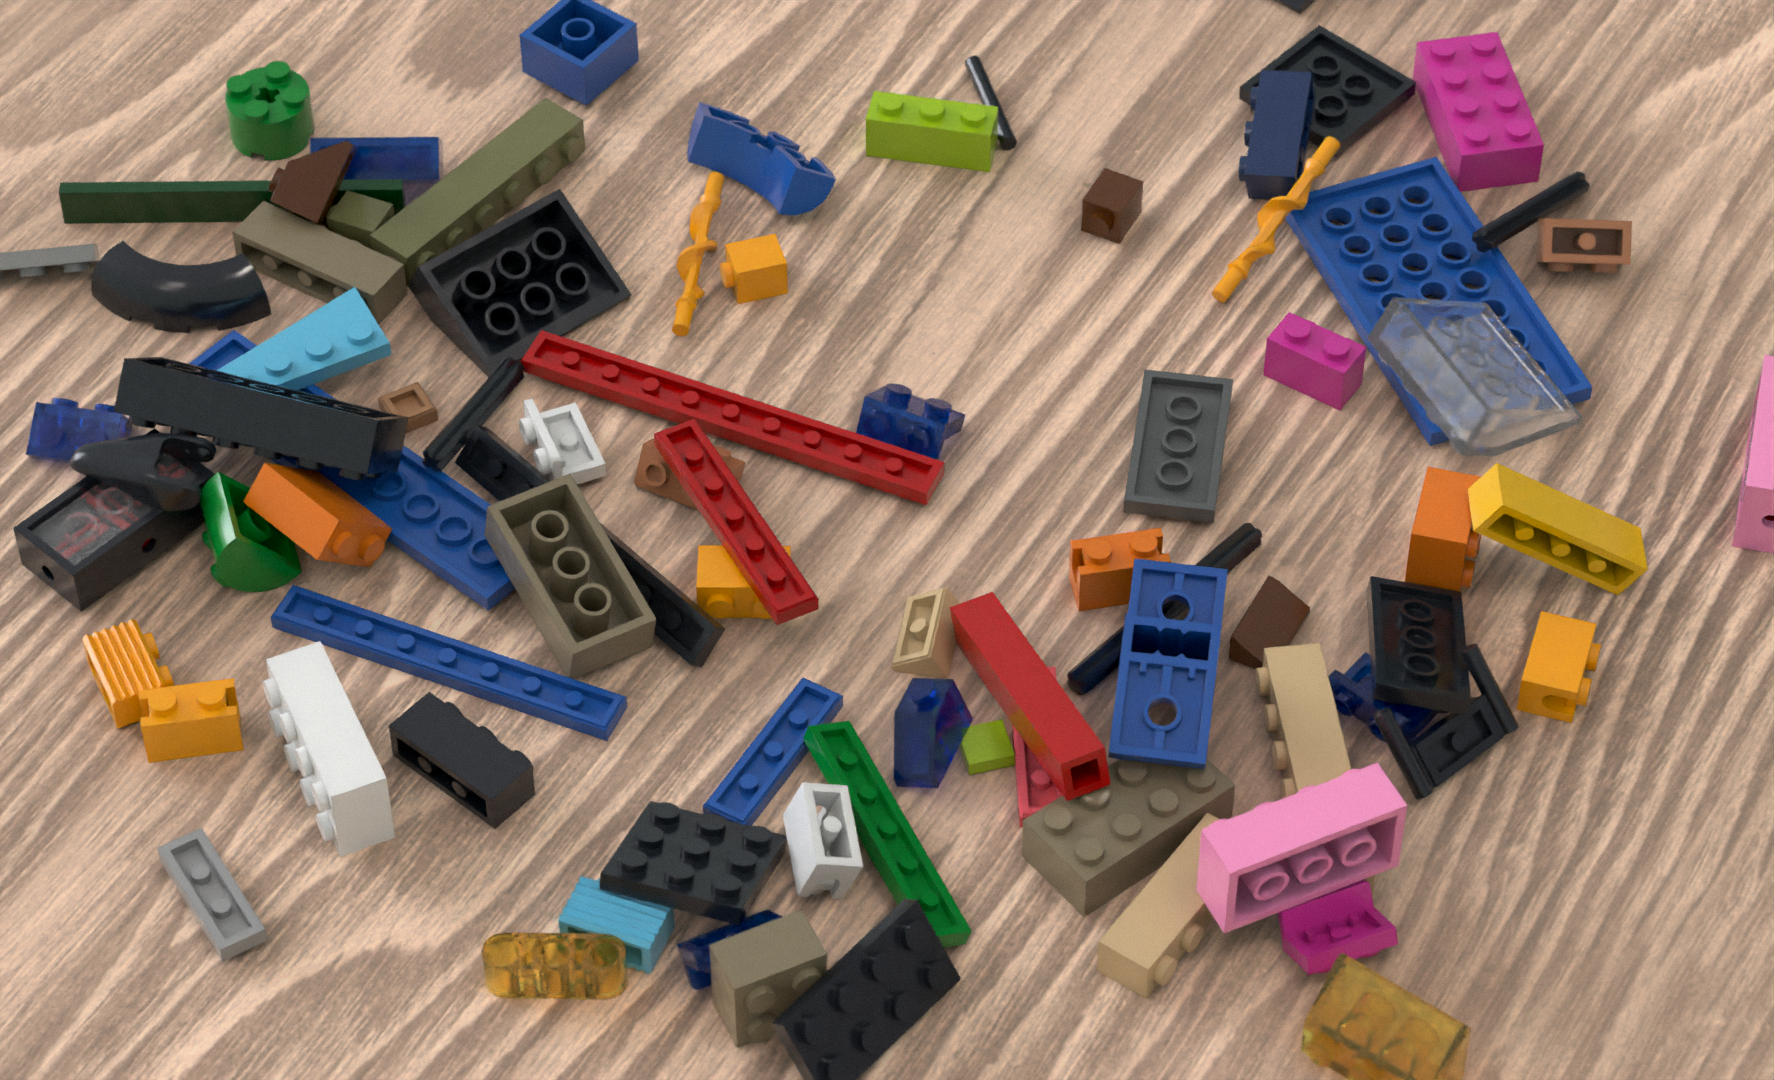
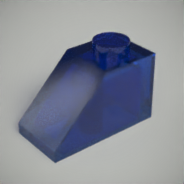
M912 678L894 712V782L897 787L939 788L973 720L954 679Z

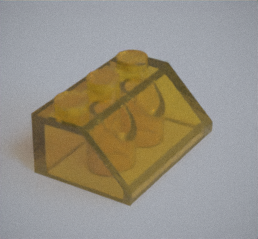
M1341 952L1336 958L1304 1021L1301 1051L1306 1053L1316 1064L1322 1067H1329L1349 1080H1463L1471 1028Z

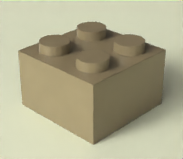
M802 909L709 945L713 1005L737 1048L752 1042H763L772 1037L776 1031L771 1023L827 972V953Z

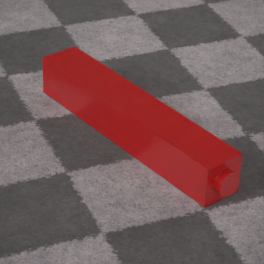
M990 592L950 607L956 644L1064 799L1069 801L1111 785L1104 745L995 594Z

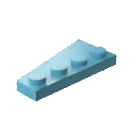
M356 287L217 371L300 390L391 355L390 342Z

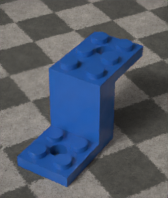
M1134 559L1128 614H1125L1108 758L1205 769L1228 569ZM1177 600L1183 602L1188 607L1189 614L1184 620L1167 619L1163 615L1162 608L1166 603ZM1159 703L1168 704L1174 708L1177 715L1176 719L1166 726L1157 725L1149 718L1148 712L1151 707Z

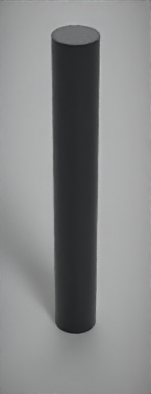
M970 56L965 60V67L982 105L998 107L997 139L1003 150H1011L1017 145L1015 135L978 56Z

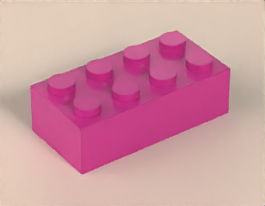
M1498 32L1417 42L1412 80L1416 82V90L1451 179L1459 191L1465 192L1538 182L1544 143Z

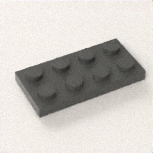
M1154 370L1144 371L1123 512L1214 523L1233 379Z

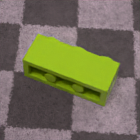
M873 91L866 116V156L990 172L997 147L998 107Z

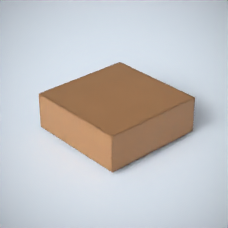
M419 382L378 397L379 409L381 411L409 417L406 433L438 421L437 409Z

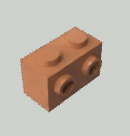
M1539 219L1537 262H1548V271L1574 272V263L1591 264V272L1617 273L1618 264L1630 265L1632 221Z

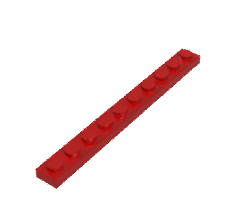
M543 330L540 331L521 360L525 367L523 370L525 373L679 424L695 418L706 433L923 505L928 504L945 474V462Z

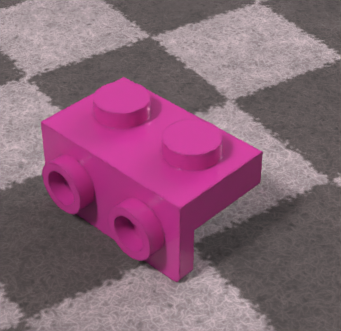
M1365 879L1278 912L1283 950L1308 975L1329 972L1337 965L1360 957L1374 956L1380 950L1398 944L1396 927L1373 906L1371 885Z

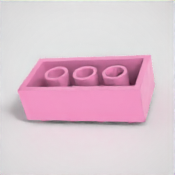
M1377 762L1362 769H1351L1340 777L1320 785L1306 786L1296 794L1278 801L1262 803L1253 810L1231 819L1217 820L1209 827L1201 830L1196 890L1223 933H1227L1399 866L1407 804Z

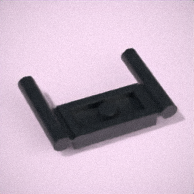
M1476 643L1468 645L1460 651L1481 693L1478 697H1471L1467 715L1450 712L1408 743L1390 707L1383 708L1373 714L1377 726L1417 800L1430 795L1435 787H1438L1493 746L1503 736L1519 728Z

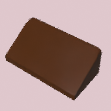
M1268 576L1231 635L1229 659L1254 669L1262 668L1264 648L1289 646L1308 616L1310 607L1280 581L1272 576Z

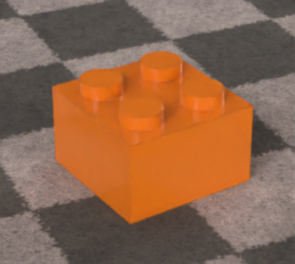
M1427 467L1411 532L1405 582L1460 592L1462 587L1471 588L1476 561L1468 560V558H1475L1476 554L1478 555L1482 535L1473 531L1468 488L1481 476Z

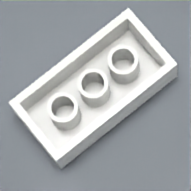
M321 641L266 659L269 679L262 681L268 703L271 708H274L268 711L269 721L276 738L284 736L288 743L283 747L292 772L300 770L303 778L299 781L307 805L309 807L317 805L320 813L316 814V820L324 841L333 840L340 857L395 838L387 778Z

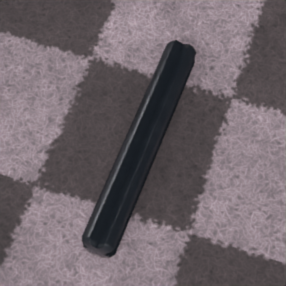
M1577 171L1473 233L1472 241L1477 244L1478 251L1485 253L1535 224L1539 219L1545 218L1588 192L1590 183L1585 180L1584 173Z
M513 358L505 359L423 451L424 459L422 460L426 468L431 467L434 471L438 472L448 465L466 444L477 425L482 426L524 378L523 370L525 367L521 361L516 362Z

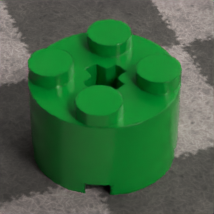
M274 61L267 64L266 67L252 69L241 75L229 78L226 83L225 102L231 139L239 152L251 158V152L262 154L265 160L276 161L292 157L305 149L308 145L309 136L311 133L314 134L315 126L309 86L301 75L290 70L287 63Z

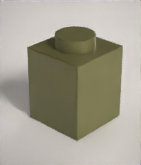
M347 190L337 205H333L329 209L325 225L328 230L350 240H356L363 246L371 249L370 234L394 216L393 204Z

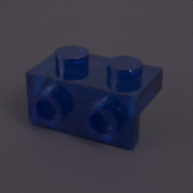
M890 383L865 396L856 433L939 460L944 440L962 430L966 414L952 410V405L944 400L936 398L925 400L912 395V390L904 385Z
M52 398L51 404L36 402L26 455L30 458L70 463L72 454L80 446L97 441L123 438L124 431L131 432L133 425L128 423L129 419L126 416L114 412L115 406L95 404L94 410L78 408V402L64 398Z
M1366 652L1344 675L1338 670H1334L1328 676L1336 709L1345 716L1353 715L1365 723L1371 733L1381 741L1386 742L1373 718V714L1383 708L1390 707L1408 743L1438 714V712L1428 708L1405 704L1391 705L1384 701L1373 699L1370 655Z

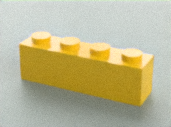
M1496 463L1468 488L1473 531L1616 595H1619L1648 570L1641 528L1499 463Z

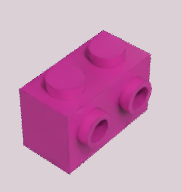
M1289 312L1267 338L1263 375L1340 411L1362 384L1366 347Z

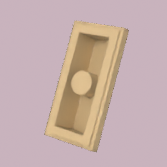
M947 587L907 598L891 665L895 672L931 677H947L949 675L956 645L950 607L960 603Z

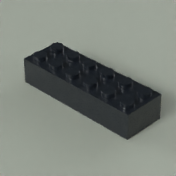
M163 357L124 358L114 412L128 415V423L146 428H155L156 425L171 427V434L213 437L212 443L214 445L225 448L239 449V445L255 447V455L270 459H281V456L297 457L296 465L316 470H323L324 466L339 468L338 475L355 480H365L366 477L381 478L382 472L398 470L409 417Z

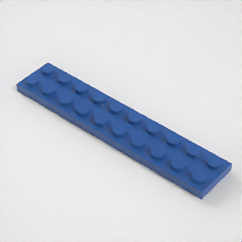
M233 330L189 364L217 371L257 345ZM314 384L298 390L335 399ZM403 445L397 471L382 472L381 478L366 477L365 480L342 477L338 475L339 468L324 466L323 470H316L296 465L297 457L281 456V459H271L278 465L319 471L392 528L387 541L489 611L515 589L484 536L487 507L491 504L444 472H436L431 467L426 468L422 463L423 458Z

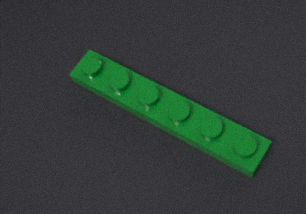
M843 721L808 726L803 740L827 783L848 785L857 835L896 904H900L904 899L917 900L944 948L965 945L972 930L851 722Z

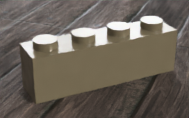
M263 201L232 232L236 256L243 253L255 271L325 303H329L356 287L378 325L408 295L404 264L394 257L385 256L363 246L356 240L345 238L320 224H314L294 215L287 209L276 207L268 202Z

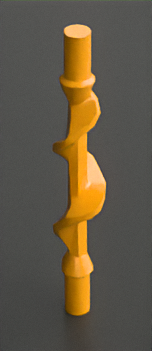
M1327 136L1314 155L1307 159L1302 175L1287 196L1271 198L1261 208L1257 216L1259 233L1245 251L1228 264V271L1212 291V296L1216 300L1225 303L1239 283L1247 279L1252 263L1260 257L1274 254L1276 250V230L1289 212L1304 210L1312 182L1325 173V167L1341 146L1337 139Z
M711 172L708 175L704 194L700 197V203L695 205L691 212L689 232L695 244L683 249L677 259L678 273L685 283L683 293L675 304L677 309L672 332L677 336H686L689 333L693 312L697 307V299L702 298L705 294L697 284L704 252H715L717 250V242L708 239L707 236L712 215L719 209L721 204L720 197L725 178L719 172Z

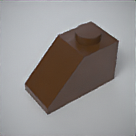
M344 141L289 161L285 169L278 168L273 175L268 191L273 193L270 201L323 225L358 147Z

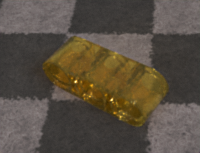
M504 932L489 937L481 949L485 984L489 992L497 997L605 1000L621 995L629 982L626 948L621 939L614 935Z

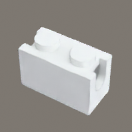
M802 782L783 814L797 896L809 897L811 894L818 895L825 890H830L832 899H843L863 868L848 785ZM816 806H822V809L817 816Z

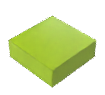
M1002 719L956 729V740L969 775L1015 766V753Z

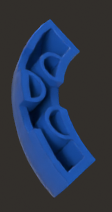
M699 102L688 141V162L709 168L748 186L767 199L779 214L796 216L812 211L825 201L834 186L836 178L818 158L811 157L809 162L803 154L798 152L800 145L775 131L768 132V135L765 136L757 128L749 124V119Z

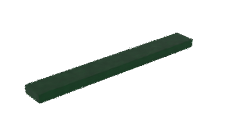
M403 179L343 180L332 203V206L337 205L348 190L393 204L395 216L406 207ZM271 180L60 183L59 198L65 224L243 222L263 201L283 208L270 201L273 195L272 192L268 191ZM292 212V213H293L294 215H296V216H299V217H301V218H303V219H305V220L311 221V220H309V219H307V218H305V217H303V216H301V215H298V214Z

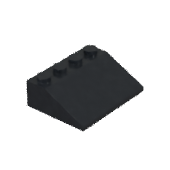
M561 189L552 192L417 268L408 285L431 321L488 377L505 359L513 358L516 362L522 360L541 330L558 336H564L630 298L632 295Z

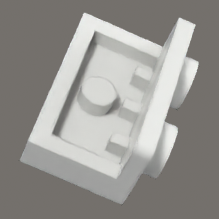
M532 398L523 401L525 418L519 419L520 431L526 445L533 443L535 447L533 451L537 469L543 475L547 474L550 481L571 474L576 484L606 476L605 461L576 403L539 413Z

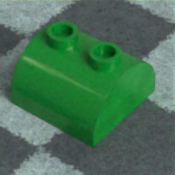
M217 472L205 484L200 498V505L207 529L202 533V539L213 553L215 563L211 566L210 570L214 579L224 587H231L244 592L269 591L292 581L302 573L295 543L243 502L250 490L249 487L221 472Z

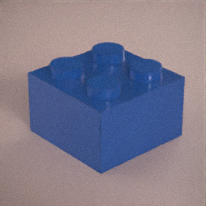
M560 0L519 35L523 72L586 106L639 61L637 23L592 0Z

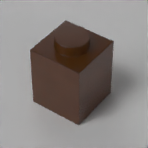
M1104 168L1082 200L1081 231L1120 244L1142 212L1143 181Z

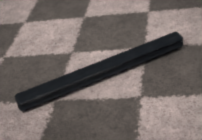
M1244 523L1195 565L1228 569L1229 572L1261 545L1262 533L1259 528H1255L1251 523ZM1174 600L1166 603L1162 608V612L1167 619H1174L1187 606L1181 601ZM1124 625L1068 672L1067 684L1070 689H1074L1079 695H1084L1119 666Z

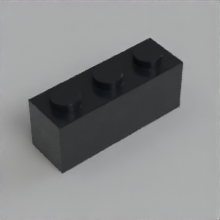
M428 692L389 725L394 757L494 829L500 826L535 795L534 769L530 760L518 750L512 751L499 742L487 727H478L463 716L458 707L451 702L444 703Z

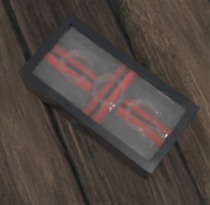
M154 428V429H152L150 432H148L147 434L161 433V432H159L157 429ZM162 453L156 468L159 475L189 481L199 486L201 491L205 484L215 475L200 462L181 460ZM86 476L13 529L22 565L82 612L205 521L200 501L191 509L166 511L140 503L119 489Z

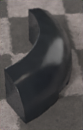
M121 241L107 251L97 263L92 274L91 291L95 299L108 310L125 320L131 321L134 317L154 323L155 330L190 333L191 327L217 325L218 331L240 327L271 315L268 297L254 267L243 253L209 264L177 265L146 257L132 249L124 241Z

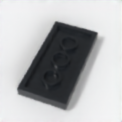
M1370 576L1366 593L1373 699L1381 700L1391 705L1405 704L1428 708L1438 713L1451 712L1467 715L1471 702L1469 670L1460 654V651L1466 647L1462 593L1460 591Z
M904 899L771 1024L804 1080H856L961 980V977L918 901Z

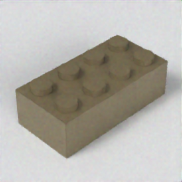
M571 474L487 507L484 536L566 677L577 679L652 647L656 617Z
M1207 758L1205 769L1118 759L1108 766L1111 785L1069 801L1060 796L1023 820L1022 857L1083 917H1086L1162 867L1207 813L1218 819H1231L1235 784Z

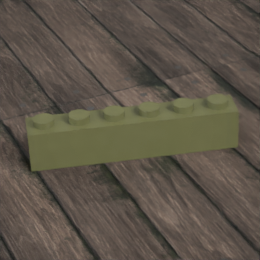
M543 99L370 234L371 249L385 256L394 257L404 264L406 285L408 287L419 266L493 226L498 219L512 208L519 206L527 196L542 184L548 183L556 173L571 161L577 160L585 151L583 119L549 99Z

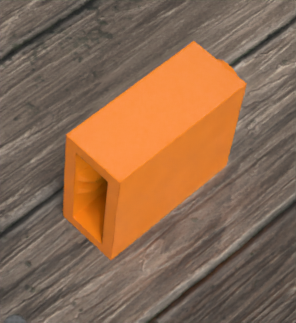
M264 463L243 501L319 561L371 567L374 561L382 554L385 548V541L392 531L389 525L319 471Z

